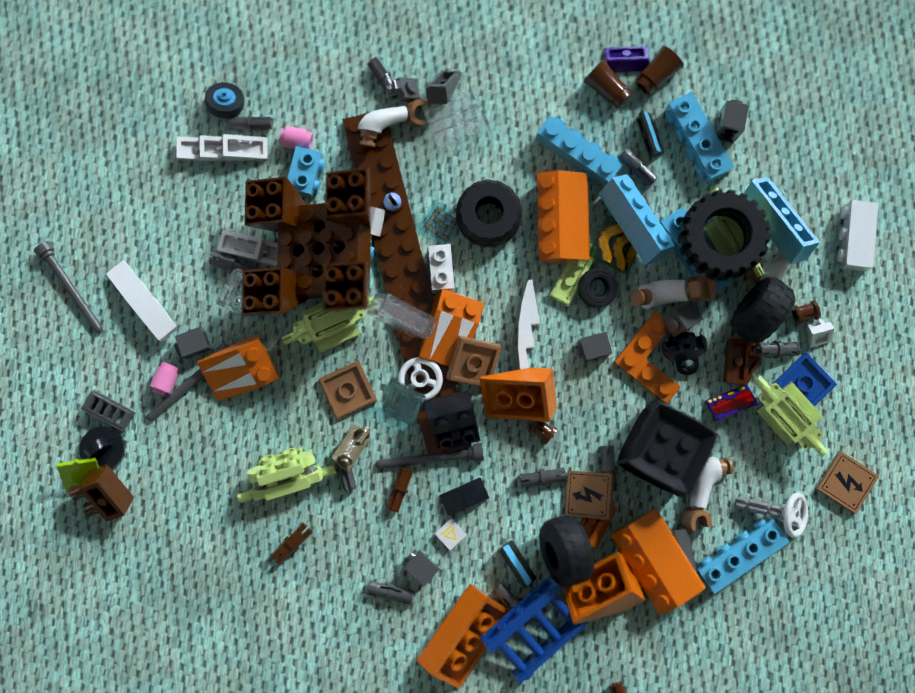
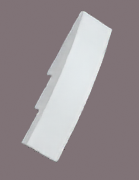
M223 134L222 137L200 135L199 138L177 136L176 160H267V137Z
M222 230L217 247L218 252L277 267L278 243L266 241L259 237Z
M124 260L106 273L125 300L160 342L178 329L159 301L151 294L145 284Z
M533 280L527 281L520 306L517 327L519 370L529 368L526 350H531L535 347L531 327H536L540 324Z

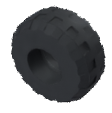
M491 179L478 181L467 187L459 198L456 207V221L462 235L469 242L485 248L498 247L508 242L519 229L522 219V207L518 195L515 194L510 186ZM487 203L496 205L502 212V218L494 224L482 223L475 214L479 206Z
M766 277L759 281L737 306L731 318L733 330L750 343H761L768 339L790 314L795 304L794 291L778 278Z
M569 515L547 520L539 530V544L542 557L552 579L564 587H572L588 581L594 572L595 560L590 540L583 526L577 519Z

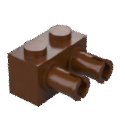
M108 465L89 471L83 483L69 488V496H75L72 500L76 501L83 497L89 500V502L84 503L82 506L83 513H86V516L90 517L99 513L106 522L124 516L134 498Z

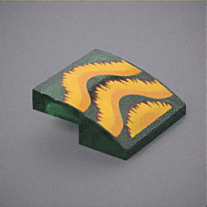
M607 215L590 250V257L628 275L638 253L614 217Z

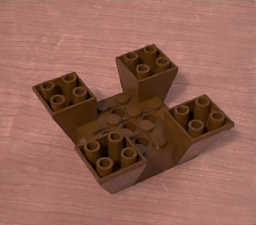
M361 168L326 172L325 203L306 205L287 177L246 181L244 225L278 232L277 268L243 270L241 315L284 314L308 299L323 298V311L368 309L371 248L370 169Z

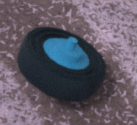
M215 83L205 93L207 110L218 118H233L239 115L244 108L245 98L243 92L232 83Z

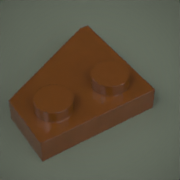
M735 338L727 339L723 383L748 385L753 377L754 370L759 367L762 358L756 357L754 354L756 343Z

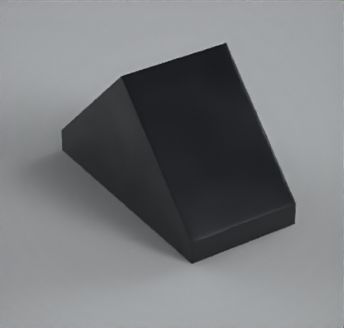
M481 477L439 495L448 516L489 498Z

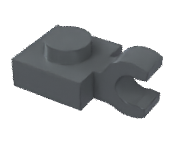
M399 77L391 81L392 86H384L386 95H398L399 101L412 102L420 99L414 78Z

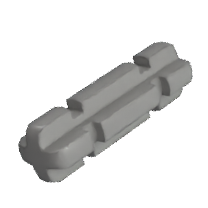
M740 496L736 499L735 507L738 509H748L750 512L762 515L769 514L775 518H779L781 515V506L774 504L771 506L769 503L753 499L747 500V498Z

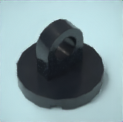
M682 332L674 338L671 335L668 337L669 340L667 342L664 340L662 342V353L665 358L675 361L677 370L681 374H694L699 368L698 357L707 351L708 345L705 336L702 334L695 336L694 332ZM683 361H693L692 365L689 367H683L681 365Z
M106 426L95 427L83 436L79 446L80 457L82 460L96 458L99 467L108 465L112 470L123 461L126 442L116 429Z

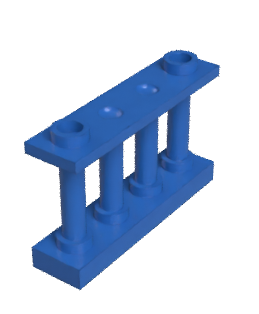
M550 576L480 637L491 653L499 649L514 665L515 669L511 673L519 684L531 678L533 673L572 637L582 632L589 623V621L576 625L573 623L569 608L558 597V593L562 589ZM548 602H551L567 620L558 630L541 613V609ZM530 618H534L550 636L540 646L523 627ZM514 633L532 651L523 661L506 644V640Z

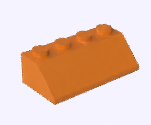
M561 170L537 173L539 260L546 264L590 261L588 174Z
M657 508L620 526L610 535L659 616L678 608L706 588Z
M469 584L417 661L432 676L460 689L487 649L480 637L503 618L508 611L486 593Z

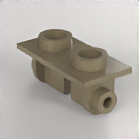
M353 424L331 457L347 473L351 470L369 442L370 428L367 426L358 428Z

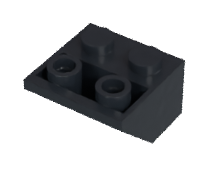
M468 390L424 401L437 452L481 441Z

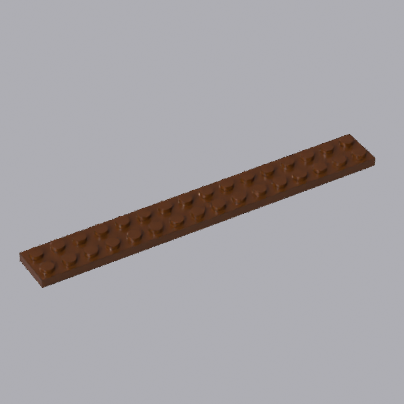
M365 113L342 119L354 168L370 169L371 207L386 210L381 235H372L403 360L406 363L408 360L419 356L434 298L389 126L385 127L381 134H377V139L373 141V143H376L375 147L360 145L359 142L363 140V137H361V130H358V125L361 119L368 114ZM396 193L400 196L401 207L397 211L392 212L385 208L383 200L387 194ZM392 197L388 198L393 206L397 204ZM421 364V369L428 373L429 378L436 380L433 369L428 365ZM437 364L442 372L443 383L438 394L432 399L458 393L455 381H450L446 378L449 367ZM414 365L407 370L409 384L411 383V374L415 371ZM422 375L416 377L418 383H422L425 379ZM428 385L422 388L417 387L412 393L424 395L429 393L434 387ZM418 402L415 407L428 455L456 451L472 446L470 443L437 452L424 402Z

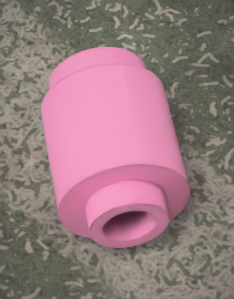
M286 126L285 130H281L280 143H283V148L295 150L297 146L311 149L313 133L308 132L306 129Z
M162 362L160 367L157 366L149 385L153 388L152 392L164 397L166 393L171 394L179 375L177 374L179 368Z

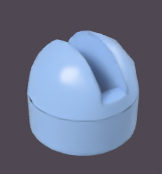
M396 193L387 194L383 200L385 208L388 211H397L401 207L400 196ZM389 197H392L397 203L395 206L388 199Z

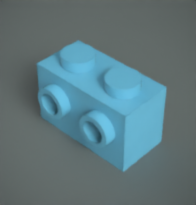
M296 146L288 179L300 196L313 199L314 194L319 193L321 181L318 179L320 172L324 173L326 160H323L322 152Z

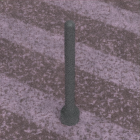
M49 241L36 246L33 251L37 257L48 263L96 333H101L103 331L102 325L55 259L53 246Z
M223 342L216 348V352L228 346ZM197 370L147 414V419L154 421L204 377L201 370Z
M482 443L473 444V446L465 450L381 459L376 462V467L382 469L466 458L475 460V462L484 461Z

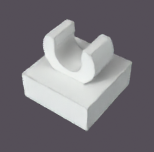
M818 319V325L814 327L811 322H807V342L810 348L832 342L834 327L831 322L825 323L822 319Z

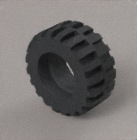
M728 189L726 193H723L722 190H716L711 195L707 193L700 200L696 201L683 217L684 219L679 227L680 234L678 235V243H681L682 246L680 252L681 255L686 256L687 260L685 262L688 266L693 265L696 268L695 272L699 275L704 273L707 275L706 278L712 280L719 278V281H726L729 278L735 279L758 265L762 260L761 258L767 253L769 249L767 244L771 241V234H768V230L771 228L770 221L765 222L764 217L767 215L765 210H759L756 207L759 203L755 199L749 201L747 199L748 195L743 192L740 195H736L735 190ZM715 216H725L731 218L740 226L744 235V244L739 252L731 256H725L714 252L707 245L703 229L709 219Z

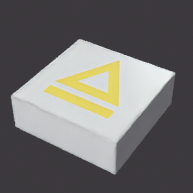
M452 518L435 533L449 550L467 535Z

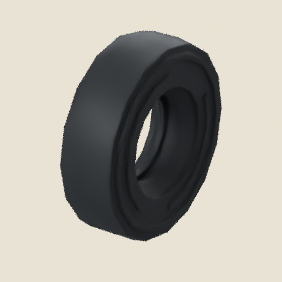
M594 268L588 270L581 276L578 282L579 297L590 307L601 308L608 306L617 295L618 285L616 278L605 269ZM596 279L601 280L605 285V291L599 297L593 295L590 290L591 283Z

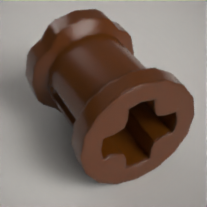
M815 300L798 307L795 305L791 310L797 325L814 318L818 320L821 318L820 307Z
M535 421L528 432L536 434L544 440L543 443L546 445L558 428H552L544 421Z

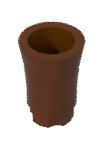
M662 46L653 60L635 80V84L646 95H651L670 77L684 68V64L673 50L667 46Z
M605 59L583 81V83L600 94L609 104L612 103L616 109L632 94L626 88L627 86L611 70Z

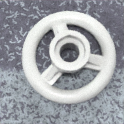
M419 357L412 358L404 363L398 374L399 388L403 389L401 392L409 397L410 400L414 397V400L418 402L434 398L440 391L443 383V376L439 366L433 361ZM421 364L428 365L433 369L436 380L429 378L428 373L421 369ZM414 365L415 371L411 374V383L406 387L405 374ZM418 375L424 376L425 379L422 383L416 381ZM426 385L434 387L429 393L424 395L412 393L417 387L422 388Z
M796 492L789 497L786 504L781 505L782 511L778 518L780 522H784L785 531L792 538H797L803 533L808 519L806 498L803 494ZM791 523L796 525L797 529L793 531Z

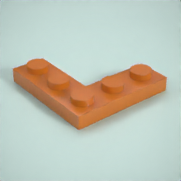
M654 311L614 363L662 402L668 404L681 386L646 359L668 332L666 325L662 321L664 317L657 311Z

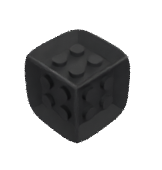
M653 400L646 404V407L638 416L624 442L616 463L633 475L664 491L673 493L678 497H686L706 466L715 447L718 433L688 414Z

